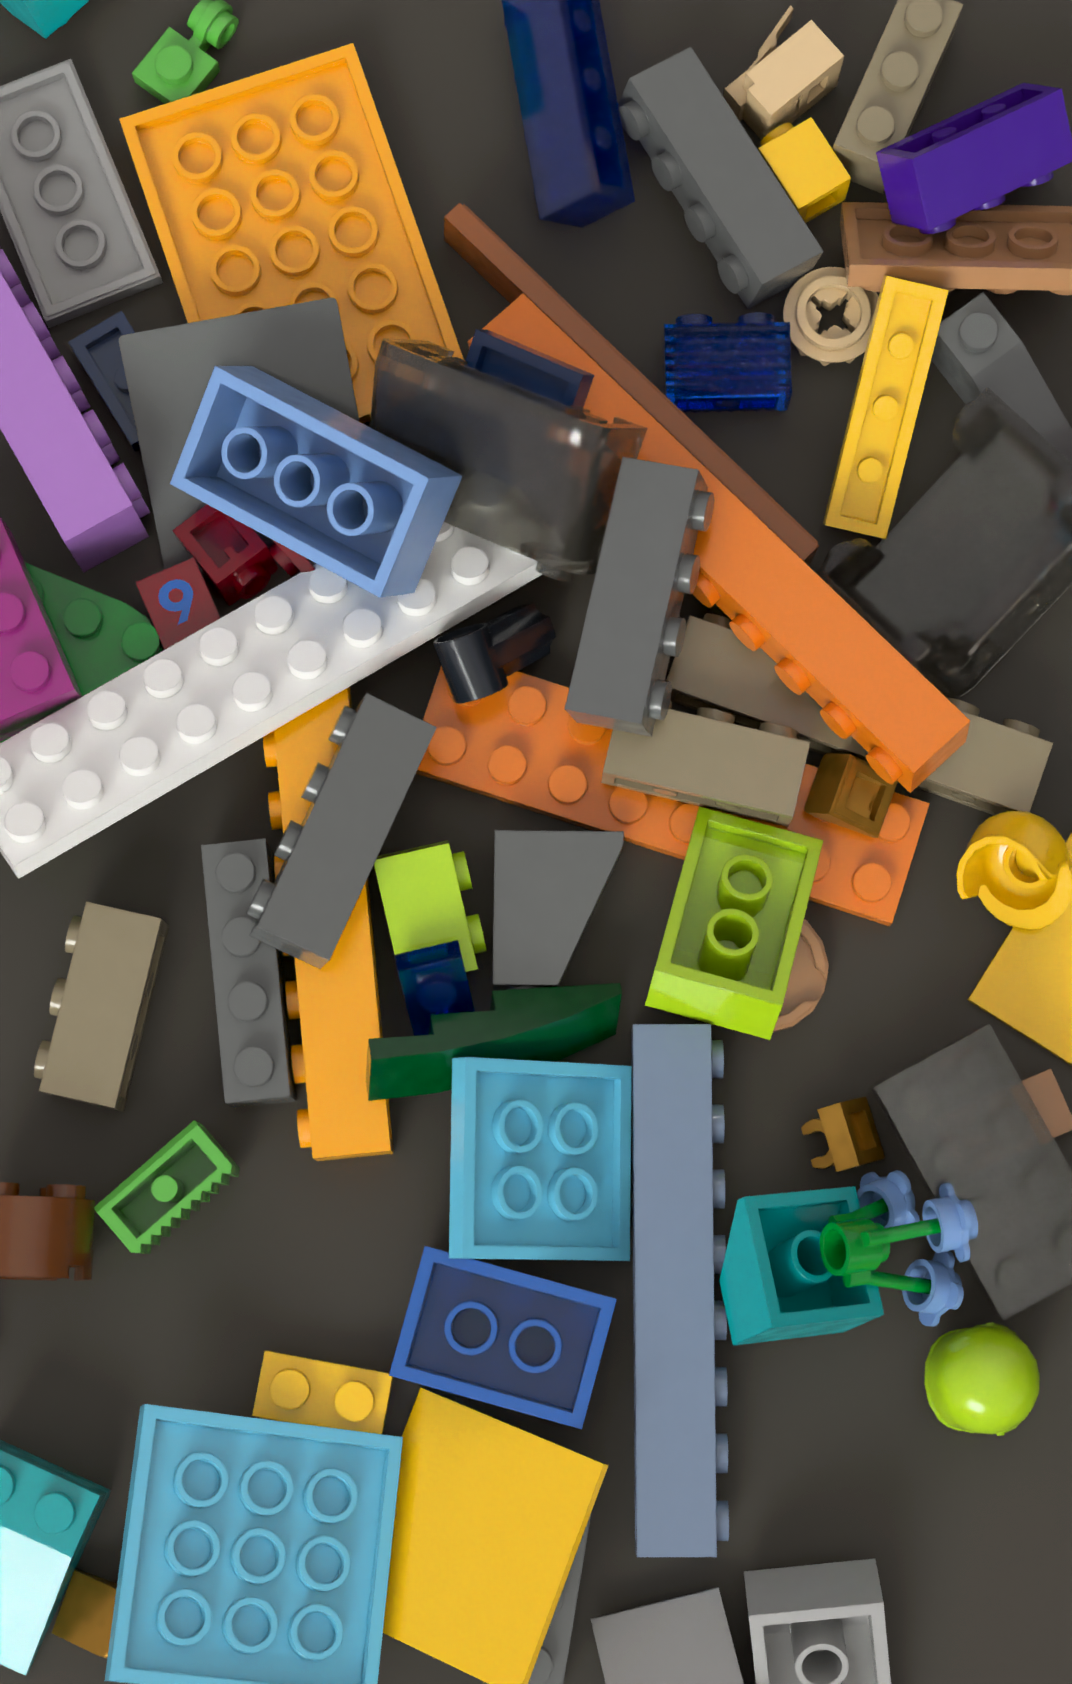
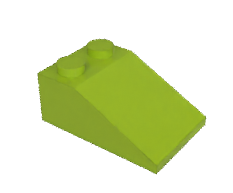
M699 806L645 1006L770 1040L783 1006L823 840Z

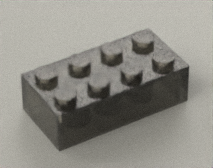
M990 1024L979 1025L869 1086L931 1199L940 1198V1185L949 1182L952 1184L955 1195L959 1200L967 1199L972 1203L978 1220V1235L975 1239L969 1240L971 1255L970 1259L966 1262L994 1313L1004 1321L1072 1283V1171Z

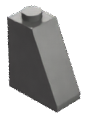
M495 830L494 991L560 987L620 859L624 844V831Z

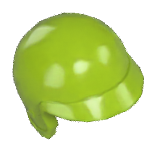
M989 1322L970 1328L952 1330L938 1337L932 1344L925 1362L924 1385L929 1406L937 1419L946 1427L969 1433L997 1434V1436H1001L1015 1429L1033 1409L1040 1391V1374L1035 1357L1020 1337L1007 1326Z

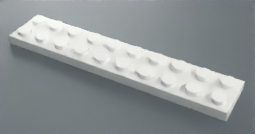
M484 470L475 473L460 482L414 593L379 598L328 569L315 564L313 565L315 570L297 574L0 743L1 854L18 879L565 562L568 560V545L519 486Z

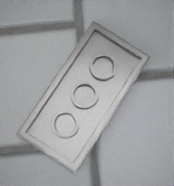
M65 60L0 86V211L48 328L162 284L163 281L72 60Z

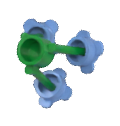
M895 1170L885 1177H879L875 1172H869L862 1176L860 1189L857 1191L860 1208L850 1213L831 1215L828 1219V1224L822 1229L820 1253L823 1263L834 1276H843V1283L847 1288L872 1285L902 1290L903 1298L908 1308L919 1312L920 1322L925 1326L935 1327L939 1323L942 1314L949 1309H958L963 1301L964 1291L960 1276L953 1269L955 1258L951 1250H954L959 1262L970 1259L969 1240L975 1239L978 1235V1220L975 1209L969 1200L958 1199L951 1183H943L939 1187L940 1198L925 1201L922 1211L923 1221H920L919 1215L915 1211V1197L911 1190V1183L903 1172ZM926 1236L931 1248L935 1251L933 1260H915L909 1265L905 1275L874 1271L882 1262L888 1259L890 1243Z

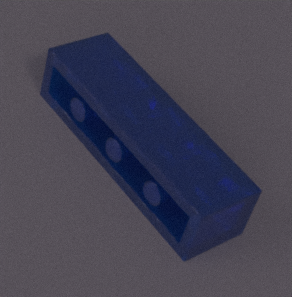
M502 0L504 23L508 34L514 80L519 97L524 138L528 149L540 220L583 228L635 202L600 1Z

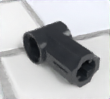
M532 603L519 605L486 623H477L451 631L435 639L433 643L454 702L466 703L492 695L507 687L509 684L507 676L550 654V645L552 640L556 638V634L550 617L542 614Z

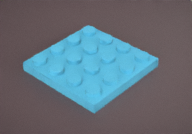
M151 1404L140 1406L104 1681L129 1684H378L403 1437Z

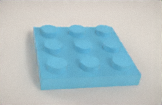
M477 1057L452 1058L449 1258L630 1261L632 1066Z

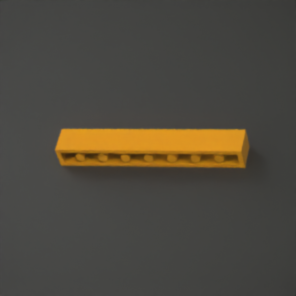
M350 687L263 737L266 767L277 766L279 791L268 792L272 830L283 829L284 834L290 820L300 825L302 824L312 803L301 798L302 793L317 763L319 762L329 767L338 745L329 741L328 738L343 707L346 705L352 708ZM274 856L275 879L284 863L283 859ZM367 878L330 960L321 969H318L295 958L296 980L285 982L289 1020L300 1019L302 1044L291 1045L293 1077L295 1084L306 1083L308 1102L307 1109H297L299 1143L301 1148L312 1147V1157L316 1161L394 1153L389 1099L368 1101L366 1087L368 1039L383 1038ZM283 952V956H289V954Z

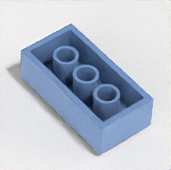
M215 366L170 484L377 597L383 598L415 592L462 475L253 366Z

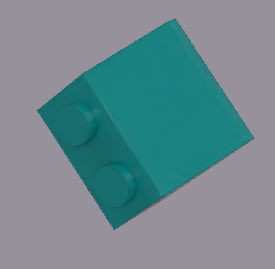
M855 1186L746 1196L737 1200L719 1280L733 1346L843 1333L884 1315L878 1286L862 1285L847 1288L843 1283V1276H834L827 1270L820 1253V1235L824 1226L828 1224L829 1217L831 1215L850 1213L860 1208Z

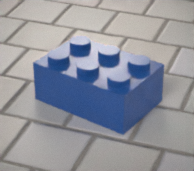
M425 1246L389 1376L582 1429L617 1299L475 1259L449 1258V1252Z

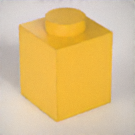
M812 117L795 127L790 122L784 123L773 129L762 139L761 147L758 148V151L805 223L846 199L851 177Z

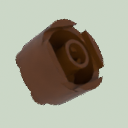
M0 1182V1279L57 1281V1278L69 1279V1268H75L74 1281L92 1280L95 1200L86 1199V1186L48 1184L46 1188H40L39 1196H19V1183Z

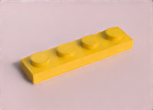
M884 275L823 520L824 525L886 539L949 290Z

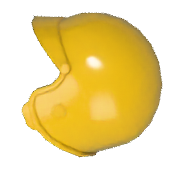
M1006 811L989 817L977 827L967 845L965 853L959 861L956 876L957 891L960 897L967 899L978 895L985 908L995 918L1009 926L1033 930L1051 925L1064 914L1072 894L1070 870L1072 862L1065 840L1052 824L1043 817L1030 812Z

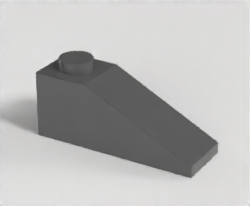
M982 292L940 323L931 361L1010 463L1019 462L1024 481L1034 494L1038 496L1067 475L1072 467V428L1023 342L985 293Z

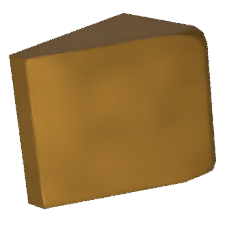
M827 753L820 762L804 811L822 820L872 838H878L898 781H895L893 784L887 783L871 768L869 763L851 754Z
M75 1569L52 1634L107 1659L117 1583Z

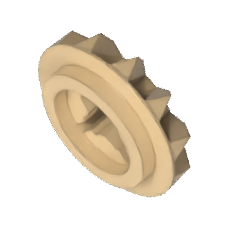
M824 267L813 270L802 276L792 286L786 297L783 308L785 336L791 339L797 347L800 356H809L820 361L823 366L839 362L850 364L866 350L879 296L877 292L868 291L861 287H847L845 268ZM845 299L848 300L842 318L843 323L848 328L842 330L840 327L833 325L828 331L824 330L819 335L817 332L822 315L816 307L820 308L822 306L830 311L836 305L840 306Z

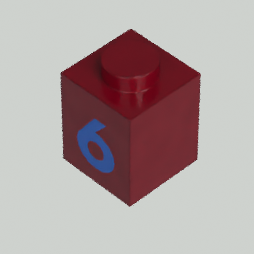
M194 557L135 582L164 650L220 619V615Z

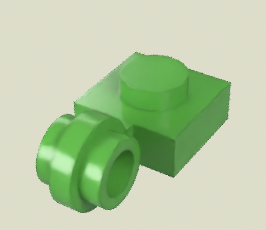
M201 0L191 12L187 22V27L193 31V36L187 40L169 27L132 72L135 83L164 104L205 91L220 72L218 61L205 53L211 45L216 49L223 48L233 37L238 27L239 19L232 14V6L224 0Z

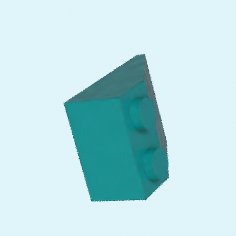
M0 1440V1664L26 1676L30 1671L111 1490Z

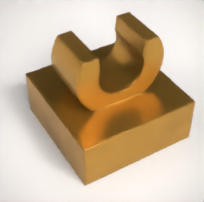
M866 1096L817 1109L820 1118L810 1120L801 1127L803 1135L823 1132L826 1136L829 1151L826 1155L811 1160L814 1168L822 1169L835 1165L836 1172L885 1158Z

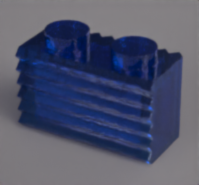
M748 313L739 316L737 319L738 323H713V318L709 315L686 314L677 317L675 324H664L662 337L664 395L683 413L688 411L708 413L711 411L734 412L739 410L746 412L752 410L757 412L761 410H788L792 397L790 322H775V317L768 313Z

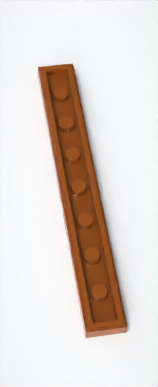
M459 202L444 216V241L510 304L524 293L808 566L812 563L819 547L818 541L465 204L462 205Z

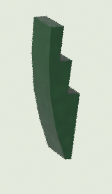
M620 983L495 990L492 991L490 1011L431 1014L429 1035L368 1039L366 1066L368 1101L434 1094L452 1090V1058L477 1057L555 1062L616 1035L622 997Z

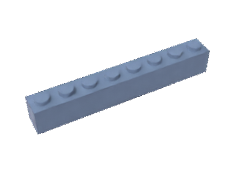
M633 1024L631 1029L635 1554L636 1557H717V1541L729 1540L728 1500H716V1474H728L727 1433H716L715 1407H727L728 1396L727 1368L715 1367V1340H726L727 1315L724 1301H714V1274H721L726 1253L725 1235H713V1209L725 1208L724 1169H713L712 1143H724V1105L712 1104V1079H723L724 1074L723 1040H711V1024Z

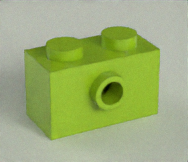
M445 840L377 856L374 867L402 987L477 970L475 954L485 952L487 949L479 914L465 915L460 891L473 888L464 851L452 854L449 841Z

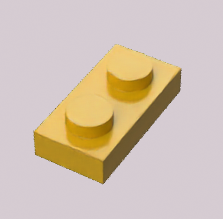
M266 1350L264 1351L252 1416L283 1422L383 1434L393 1377L389 1376L388 1372Z

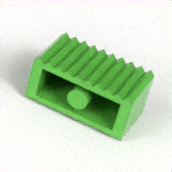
M192 1121L100 1201L94 1209L131 1253L151 1254V1245L160 1246L161 1236L170 1237L171 1228H180L181 1219L190 1220L191 1211H200V1202L210 1203V1193L219 1194L220 1185H229L230 1176L239 1177L240 1168L202 1124Z

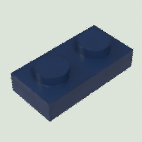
M121 310L68 343L134 451L140 449L119 346L120 336L135 333Z

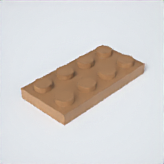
M842 202L840 230L847 287H861L868 291L880 292L885 275L949 290L948 292L954 289H986L996 294H1011L1017 290H1049L1058 295H1072V206L998 205L985 210H971L957 217L956 225L946 231L935 234H922L917 228L892 223L888 203Z

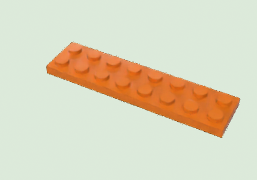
M442 666L440 667L423 721L437 728L416 774L592 831H624V841L685 860L699 806L601 783L613 729L577 723L565 710L569 687L517 671L507 676L509 684L504 689L478 700L455 703ZM805 764L794 816L788 827L726 813L823 840L809 901L890 926L894 920L930 803L894 792L878 838H872L822 820L804 811L818 771V767Z

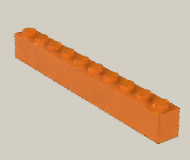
M524 293L482 328L594 375L563 469L575 480L579 481L585 477L600 492L597 494L598 499L609 514L622 457L698 469L708 486L707 492L714 494V508L708 530L706 532L698 530L693 554L700 557V570L693 595L708 608L716 604L732 620L729 623L730 628L747 648L752 651L761 648L777 663L774 666L775 672L791 691L797 695H801L806 691L822 707L820 715L835 734L842 739L852 736L868 752L866 755L867 762L884 781L889 784L898 781L911 793L966 742L970 720ZM472 337L470 340H468V346H469V348H470V345H471V342H472L473 337Z

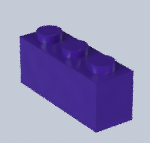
M1021 83L877 151V160L892 223L917 228L922 234L940 233L955 226L956 218L971 210H985L1000 205L1005 201V194L1019 187L1036 186L1051 180L1054 176V170L1072 162V136L1062 88Z

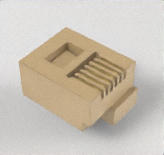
M791 5L759 49L758 58L747 71L724 88L723 97L738 120L741 121L743 119L761 140L776 127L788 122L793 123L837 87L844 55L812 20L776 48L777 39L792 19L793 7Z

